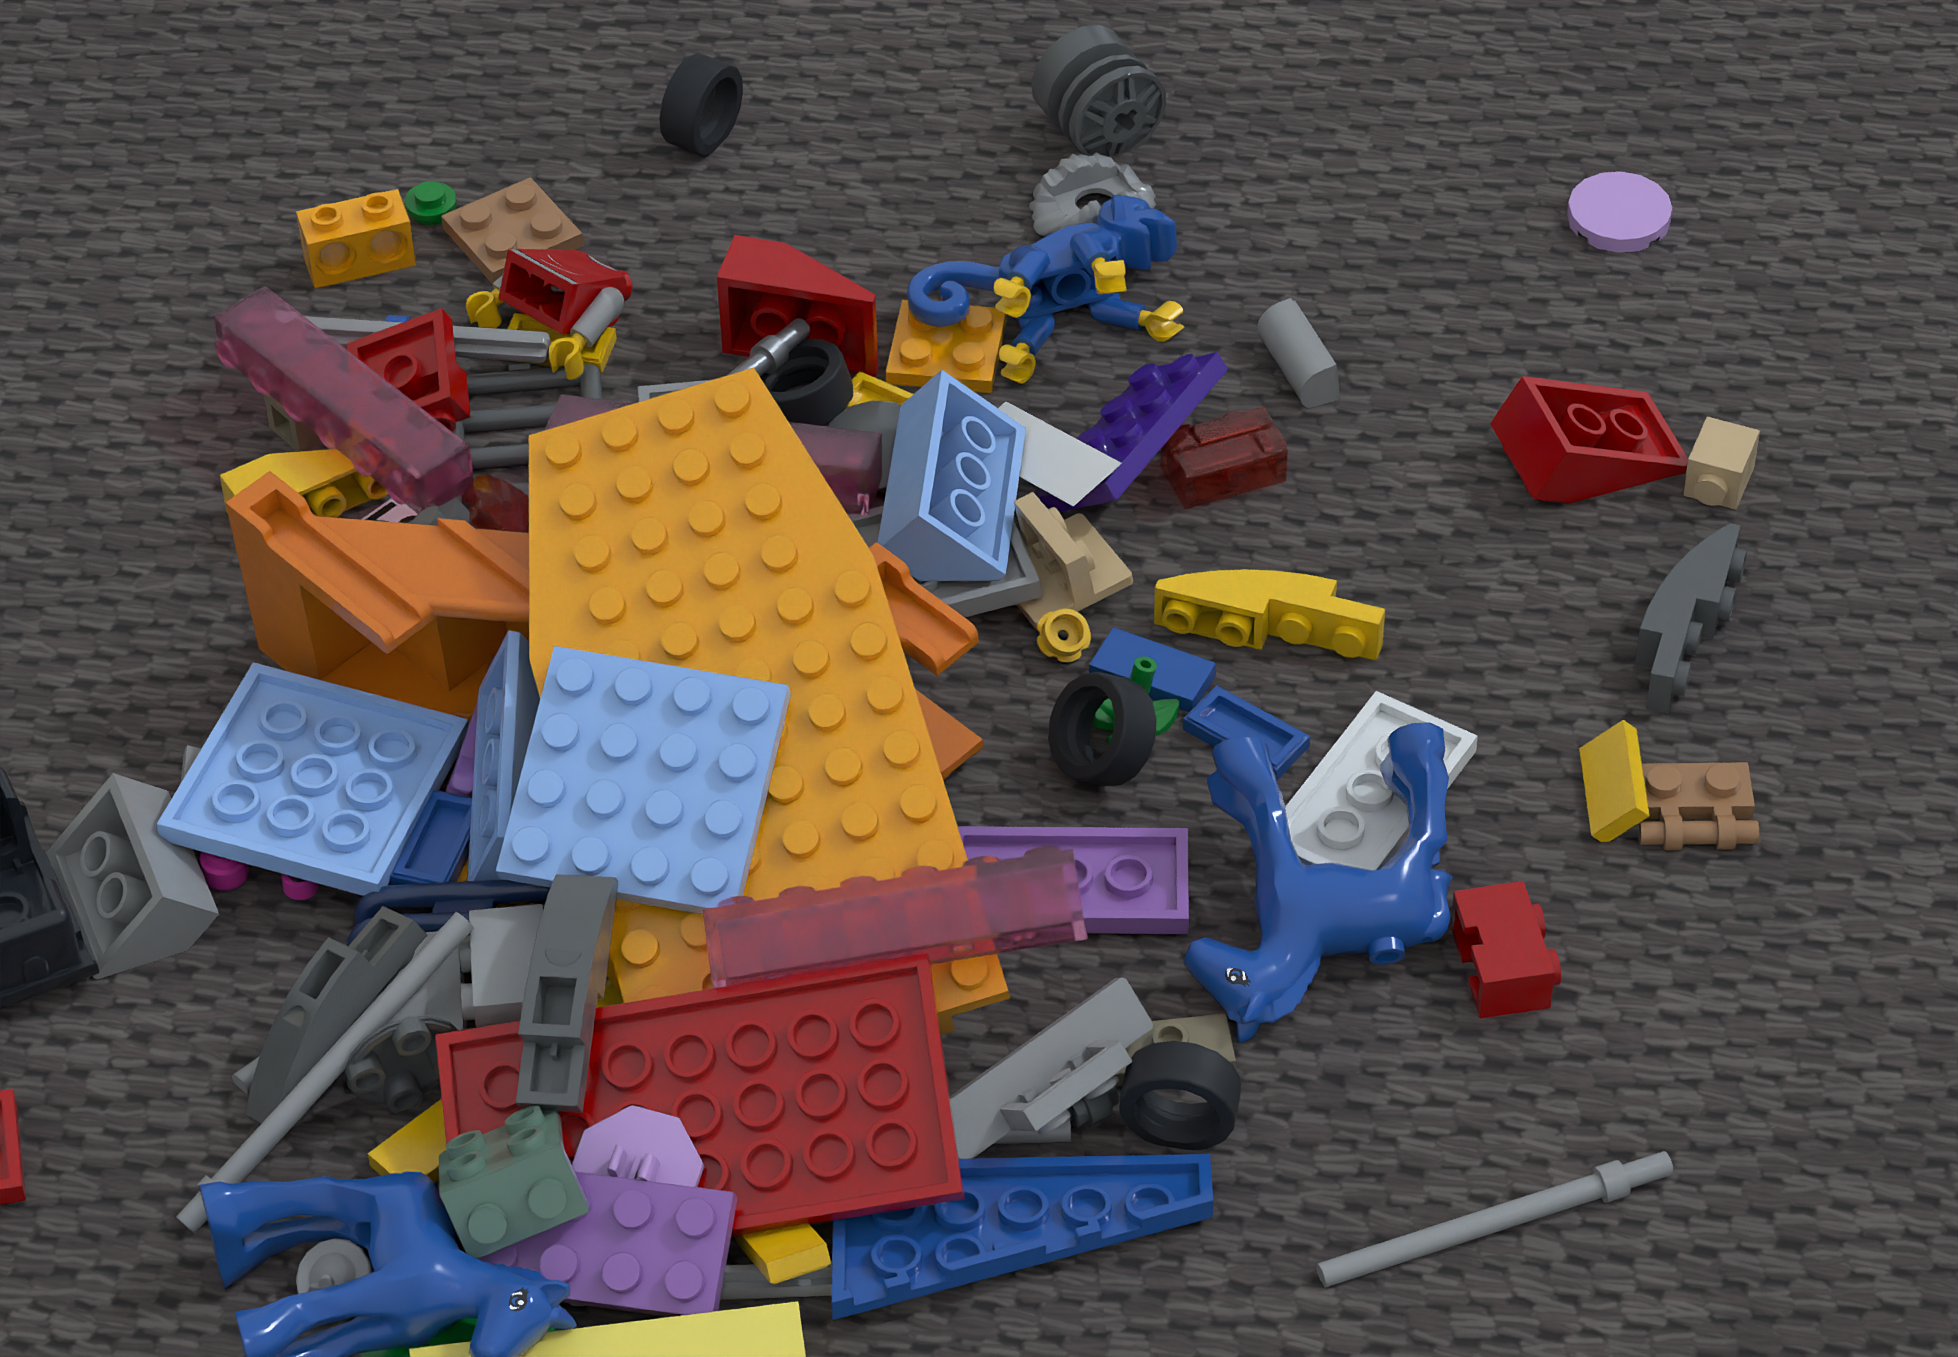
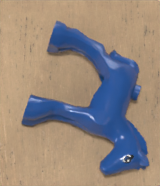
M1430 722L1411 723L1397 728L1387 738L1389 753L1380 764V771L1385 784L1406 805L1410 830L1405 843L1380 870L1363 869L1333 862L1305 865L1301 862L1291 841L1285 804L1271 765L1268 745L1258 736L1230 737L1215 745L1212 756L1217 770L1206 777L1213 805L1243 824L1250 837L1256 862L1254 909L1260 927L1261 940L1258 950L1248 951L1204 937L1191 942L1183 964L1201 986L1227 1011L1228 1018L1236 1021V1038L1239 1043L1253 1037L1261 1023H1274L1288 1013H1293L1296 1005L1301 1004V999L1307 991V986L1312 984L1313 977L1320 965V957L1368 953L1371 963L1388 965L1402 960L1405 957V949L1424 942H1434L1448 932L1452 919L1447 902V894L1453 876L1444 870L1433 869L1440 863L1439 850L1447 841L1445 801L1449 776L1443 760L1445 754L1443 728Z
M406 1171L400 1174L393 1173L367 1179H335L329 1176H322L291 1182L251 1181L229 1184L219 1181L199 1185L224 1290L245 1278L269 1257L302 1243L322 1242L334 1238L350 1240L362 1248L369 1255L375 1271L344 1284L287 1296L261 1308L236 1311L235 1316L245 1357H352L359 1353L424 1345L466 1318H478L470 1343L469 1354L471 1357H519L541 1341L550 1327L573 1329L577 1326L570 1314L559 1305L570 1295L569 1284L561 1280H549L541 1275L540 1271H530L528 1268L523 1269L521 1267L515 1268L514 1266H506L503 1263L483 1262L461 1251L456 1240L458 1234L437 1190L438 1186L429 1176L422 1172ZM296 1215L312 1216L307 1218L263 1225L264 1223ZM356 1317L350 1322L296 1340L300 1335L317 1326Z

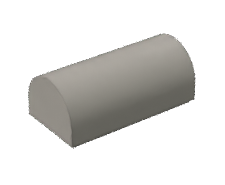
M1289 298L1272 305L1260 317L1257 324V332L1302 404L1307 408H1312L1339 400L1340 391L1337 365L1296 301Z

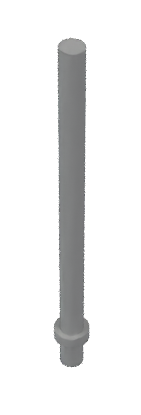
M455 912L212 1178L205 1175L197 1184L198 1187L202 1184L219 1181L229 1184L241 1183L345 1070L350 1054L363 1039L386 1025L474 929L472 924L461 914ZM200 1191L176 1216L194 1234L207 1221Z

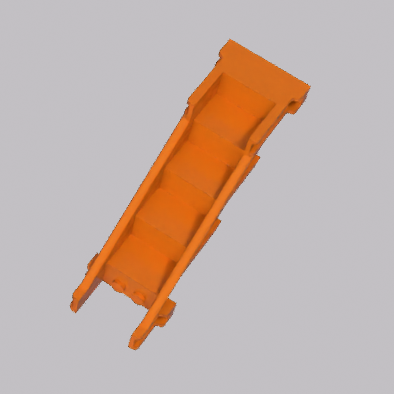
M271 471L225 502L259 650L288 672L468 719L469 726L478 700V689L488 671L492 658L496 656L508 630L520 632L529 641V533L476 529L465 520L437 518L438 526L315 516L304 497ZM877 542L869 547L875 558L904 654H908L938 676L979 643L976 627L957 611L918 584L912 578L907 564ZM915 689L944 781L957 767L983 749V739Z

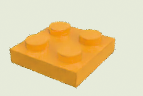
M902 299L886 368V383L922 387L938 372L943 370L974 392L992 393L999 361V350L1002 346L1007 323V314L997 311L994 307L970 305L969 314L959 323L951 326L935 327L924 324L916 319L909 310L908 300Z

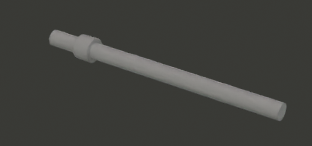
M1665 1151L1626 1164H1622L1619 1160H1614L1593 1167L1589 1176L1317 1263L1316 1272L1324 1288L1600 1198H1602L1604 1203H1608L1629 1196L1631 1188L1673 1175L1672 1161Z

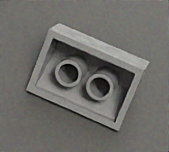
M115 773L108 778L46 852L81 929L88 952L92 960H95L98 964L99 974L93 976L95 979H101L189 950L219 915L193 849L170 843L158 834L157 822L172 799L169 791Z

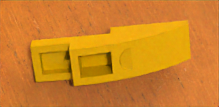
M1217 570L1184 574L1158 580L1154 593V624L1165 626L1175 633H1194L1218 639L1232 647L1247 646L1262 650L1267 636L1273 635L1281 637L1284 641L1291 644L1306 643L1335 650L1338 654L1345 657L1354 658L1360 656L1376 661L1383 646L1385 609L1336 597L1337 580L1272 570Z

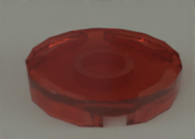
M477 475L461 495L463 503L471 504L468 508L470 512L469 519L477 529L529 533V497L520 489L502 479L491 475Z

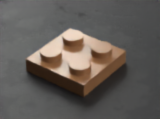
M531 177L441 216L445 232L492 284L503 275L508 249L576 250L584 246L582 232Z

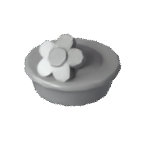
M334 1238L322 1241L307 1251L299 1264L296 1276L298 1294L344 1284L372 1273L370 1260L363 1249L350 1240Z

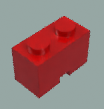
M1524 881L1453 891L1452 922L1450 928L1461 962H1473L1477 972V976L1468 977V984L1479 1018L1551 1008L1553 986L1560 985L1561 983L1560 961L1555 949L1547 950L1544 942L1546 926L1543 910L1539 903L1531 904Z

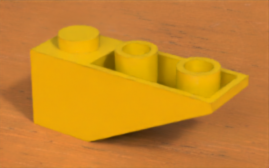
M394 445L272 453L220 475L225 502L271 471L304 497L315 516L337 518L344 511L371 499H381L392 490L402 486L398 454Z

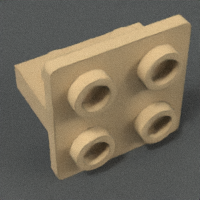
M1034 492L1014 501L1023 543L1040 579L1042 592L1041 598L1016 605L1036 630L1040 618L1047 612H1055L1062 608L1078 612L1133 583L1132 572L1083 514L1078 513L1064 520L1055 507L1047 509Z

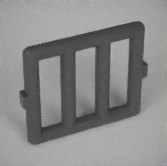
M530 363L509 365V371L468 374L469 396L580 386L581 402L470 411V418L456 422L454 432L443 436L446 503L458 498L467 509L518 505V510L529 509V482L467 487L466 471L529 465V444L465 449L464 433L565 425L604 413L599 368L593 364H585L583 373L573 380L567 379L564 366L559 367L553 373L551 367L531 369Z

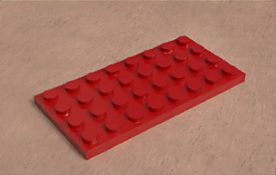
M928 953L598 1007L595 1013L583 1113L558 1112L561 1118L564 1149L571 1165L573 1164L584 1130L631 1105L680 1118L704 1164L698 1188L734 1192L738 1197L731 1237L805 1223L810 1225L965 1199ZM520 1021L435 1035L446 1145L453 1138L469 1131L480 1130L482 1134L504 1126L505 1120L510 1115L521 1110L516 1104L524 1043L518 1035ZM459 1236L456 1237L459 1249L465 1252Z

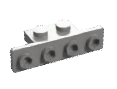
M1113 979L950 1096L959 1159H973L1012 1130L1037 1131L1039 1134L1050 1132L1069 1119L1071 1114L1068 1108L1083 1097L1087 1099L1096 1098L1118 1083L1119 1079L1116 1073L1133 1062L1125 1048L1153 1028L1150 1017L1127 979Z

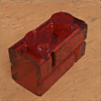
M1262 406L1247 411H1231L1222 418L1196 425H1180L1161 448L1160 466L1184 509L1286 481L1288 449L1277 427L1274 428L1273 420L1265 407Z

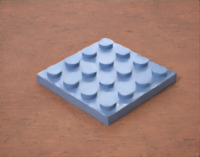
M554 646L496 868L499 878L551 888L556 874L616 877L618 880L616 899L737 920L791 697L789 686Z
M253 662L157 822L158 834L176 845L362 896L371 892H379L381 887L388 885L390 874L432 792L439 791L454 764L468 729V719Z

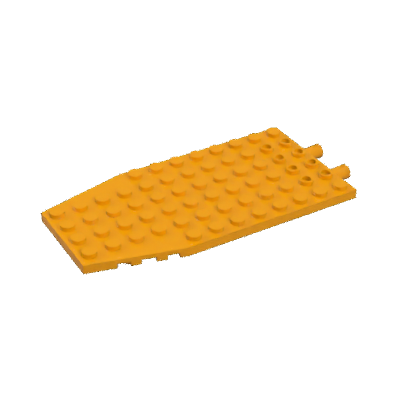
M750 368L529 435V660L540 698L554 646L785 684L789 686L791 692L737 920L616 899L610 954L624 1003L928 953L931 963L941 1035L955 1031L951 1016L1010 999L1008 987L874 555L756 370Z

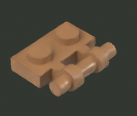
M1748 762L1642 764L1650 815L1645 820L1659 821L1640 822L1638 824L1639 845H1662L1663 851H1681L1683 845L1715 844L1716 850H1735L1736 844H1758V820L1736 821V819H1753L1755 805ZM1690 819H1712V821H1682V820H1690Z

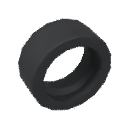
M701 53L688 56L676 68L666 87L659 116L660 132L667 143L702 156L712 154L732 131L741 108L743 81L738 68Z
M804 339L789 352V358L773 373H763L760 376L795 433L812 430L832 421L846 409L853 397V381L843 354L835 344L822 339ZM815 380L803 388L784 392L798 383Z
M1101 672L1083 673L1070 681L1057 697L1049 719L1048 741L1051 755L1061 772L1076 781L1101 786L1123 785L1136 777L1148 761L1155 743L1157 719L1152 699L1140 684L1128 678ZM1109 698L1115 715L1114 732L1108 748L1098 760H1095L1090 746L1091 725L1096 712L1103 702Z
M1181 1041L1152 1043L1133 1054L1131 1057L1133 1062L1127 1065L1119 1098V1114L1131 1131L1143 1140L1155 1145L1186 1150L1209 1149L1228 1138L1235 1128L1241 1096V1077L1231 1062L1214 1050L1196 1043ZM1168 1088L1184 1090L1202 1097L1207 1102L1195 1104L1175 1102L1158 1095L1153 1090Z

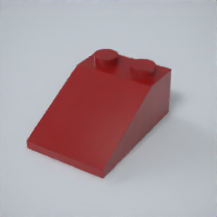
M734 235L717 275L722 353L750 357L752 347L768 335L775 336L793 320L801 318L809 325L811 330L810 335L805 339H822L835 344L843 354L850 374L857 375L861 371L876 378L879 370L875 294L787 243Z
M1522 376L1490 422L1502 444L1504 452L1510 457L1524 482L1526 490L1532 495L1534 500L1574 503L1683 474L1687 471V455L1649 393L1644 391Z

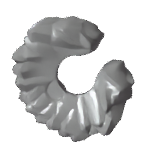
M1095 153L1093 156L1082 154L1077 156L1072 154L1067 159H1061L1056 168L1049 169L1048 173L1042 176L1041 182L1035 186L1033 192L1035 200L1029 203V209L1033 211L1032 219L1035 221L1033 227L1036 233L1048 236L1067 226L1084 223H1095L1097 225L1098 214L1101 208L1097 200L1090 201L1081 210L1076 206V201L1084 195L1101 193L1111 198L1113 195L1136 197L1145 200L1152 209L1156 205L1154 201L1156 196L1151 186L1142 183L1128 164L1118 165L1111 157Z

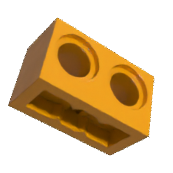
M398 189L372 193L359 198L332 204H322L314 208L296 211L303 257L314 288L416 266L410 220Z

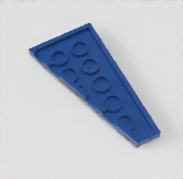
M1210 1154L959 1159L965 1199L833 1221L832 1320L1213 1218Z

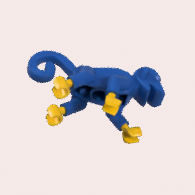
M1113 195L1112 199L1102 204L1098 214L1097 225L1095 223H1084L1067 226L1032 245L1017 247L1012 253L1003 256L999 267L966 261H948L923 269L909 282L907 288L908 307L912 315L924 324L935 327L951 326L959 323L969 314V295L964 287L994 291L1001 298L996 303L995 309L1015 317L1021 329L1020 333L1013 340L1012 345L1005 344L999 350V358L1007 363L1001 369V376L1020 384L1027 382L1034 372L1036 364L1035 355L1053 332L1055 320L1052 313L1087 304L1092 317L1098 322L1134 330H1141L1145 326L1153 339L1158 342H1164L1184 328L1183 325L1172 321L1183 313L1181 305L1175 301H1167L1155 311L1150 312L1147 311L1146 306L1143 304L1121 300L1118 292H1127L1124 278L1126 268L1149 270L1151 268V261L1165 262L1176 253V224L1174 220L1159 210L1150 208L1149 204L1143 199ZM940 289L941 301H932L928 298L929 294Z

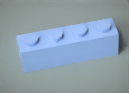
M941 370L900 406L877 543L905 562L910 569L911 576L919 581H999L1006 575L1015 511L1014 501L1017 497L1026 428L945 371Z
M508 630L478 689L467 881L504 880L499 878L496 868L540 702L529 660V641L520 632Z

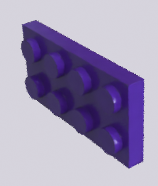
M1218 352L1194 357L1193 354H1186L1169 364L1156 366L1155 363H1149L1136 370L1129 377L1128 382L1130 385L1121 396L1114 398L1101 409L1100 414L1102 417L1094 427L1086 430L1076 438L1122 464L1074 506L1040 488L1035 495L1047 509L1055 507L1059 512L1117 500L1226 373L1228 367Z

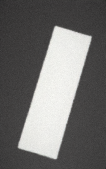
M1008 402L1003 403L998 408L1026 428L1019 477L1071 506L1077 504L1122 464Z

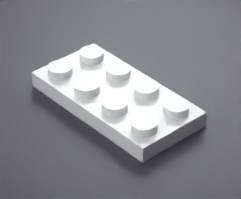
M1376 691L1285 807L1291 841L1300 861L1305 865L1333 862L1363 869L1380 870L1405 843L1410 830L1406 805L1385 784L1380 771V764L1389 753L1387 741L1389 735L1397 728L1411 723L1430 722L1443 728L1445 741L1443 760L1449 776L1447 789L1476 752L1478 736Z

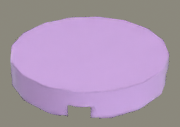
M1622 171L1599 173L1584 179L1572 190L1567 210L1570 228L1577 236L1579 231L1581 235L1587 237L1588 244L1598 249L1617 253L1643 250L1648 248L1650 242L1658 237L1660 241L1668 232L1672 216V205L1669 195L1657 183L1642 175Z

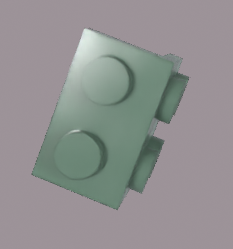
M539 1106L523 1108L510 1115L505 1120L504 1126L482 1134L480 1130H473L453 1138L447 1143V1150L439 1155L440 1197L466 1254L476 1259L590 1212L587 1198L564 1149L561 1118L557 1109L541 1111Z

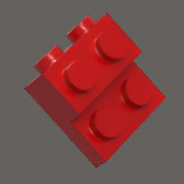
M442 308L347 343L354 432L370 447L394 445L397 453L408 447L409 439L426 433L431 436L449 435L456 429V422L471 417L467 374L456 363L452 318Z

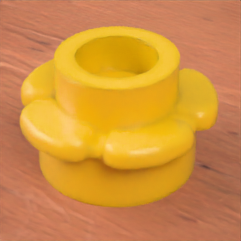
M1062 608L1055 612H1047L1040 618L1037 624L1039 636L1036 641L1040 651L1049 658L1057 657L1059 662L1070 663L1079 659L1082 654L1081 651L1087 649L1090 645L1091 633L1088 623L1075 610ZM1064 631L1068 636L1067 640L1059 639L1058 632Z

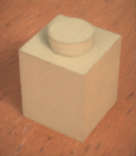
M1706 417L1688 458L1683 496L1698 499L1706 505H1720L1736 510L1755 467L1760 430Z

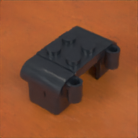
M0 767V1009L97 975L99 974V967L97 962L92 960L88 952L81 929L46 852L40 846L25 803L19 801L6 771Z

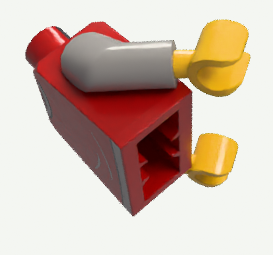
M508 249L503 275L492 284L494 290L492 292L481 291L470 295L466 302V310L471 324L477 321L479 328L496 329L502 323L498 305L505 302L562 335L571 334V338L556 339L550 344L549 359L553 373L564 364L567 379L573 380L584 371L581 350L584 346L591 347L606 327L616 324L624 308V301L628 300L631 296L633 285L627 272L616 270L582 251Z

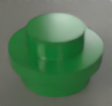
M436 181L422 182L410 189L405 196L407 213L414 220L424 225L442 223L441 216L455 210L457 206L455 191L450 186Z

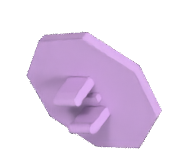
M631 1105L584 1130L572 1167L575 1172L698 1187L704 1164L680 1118Z

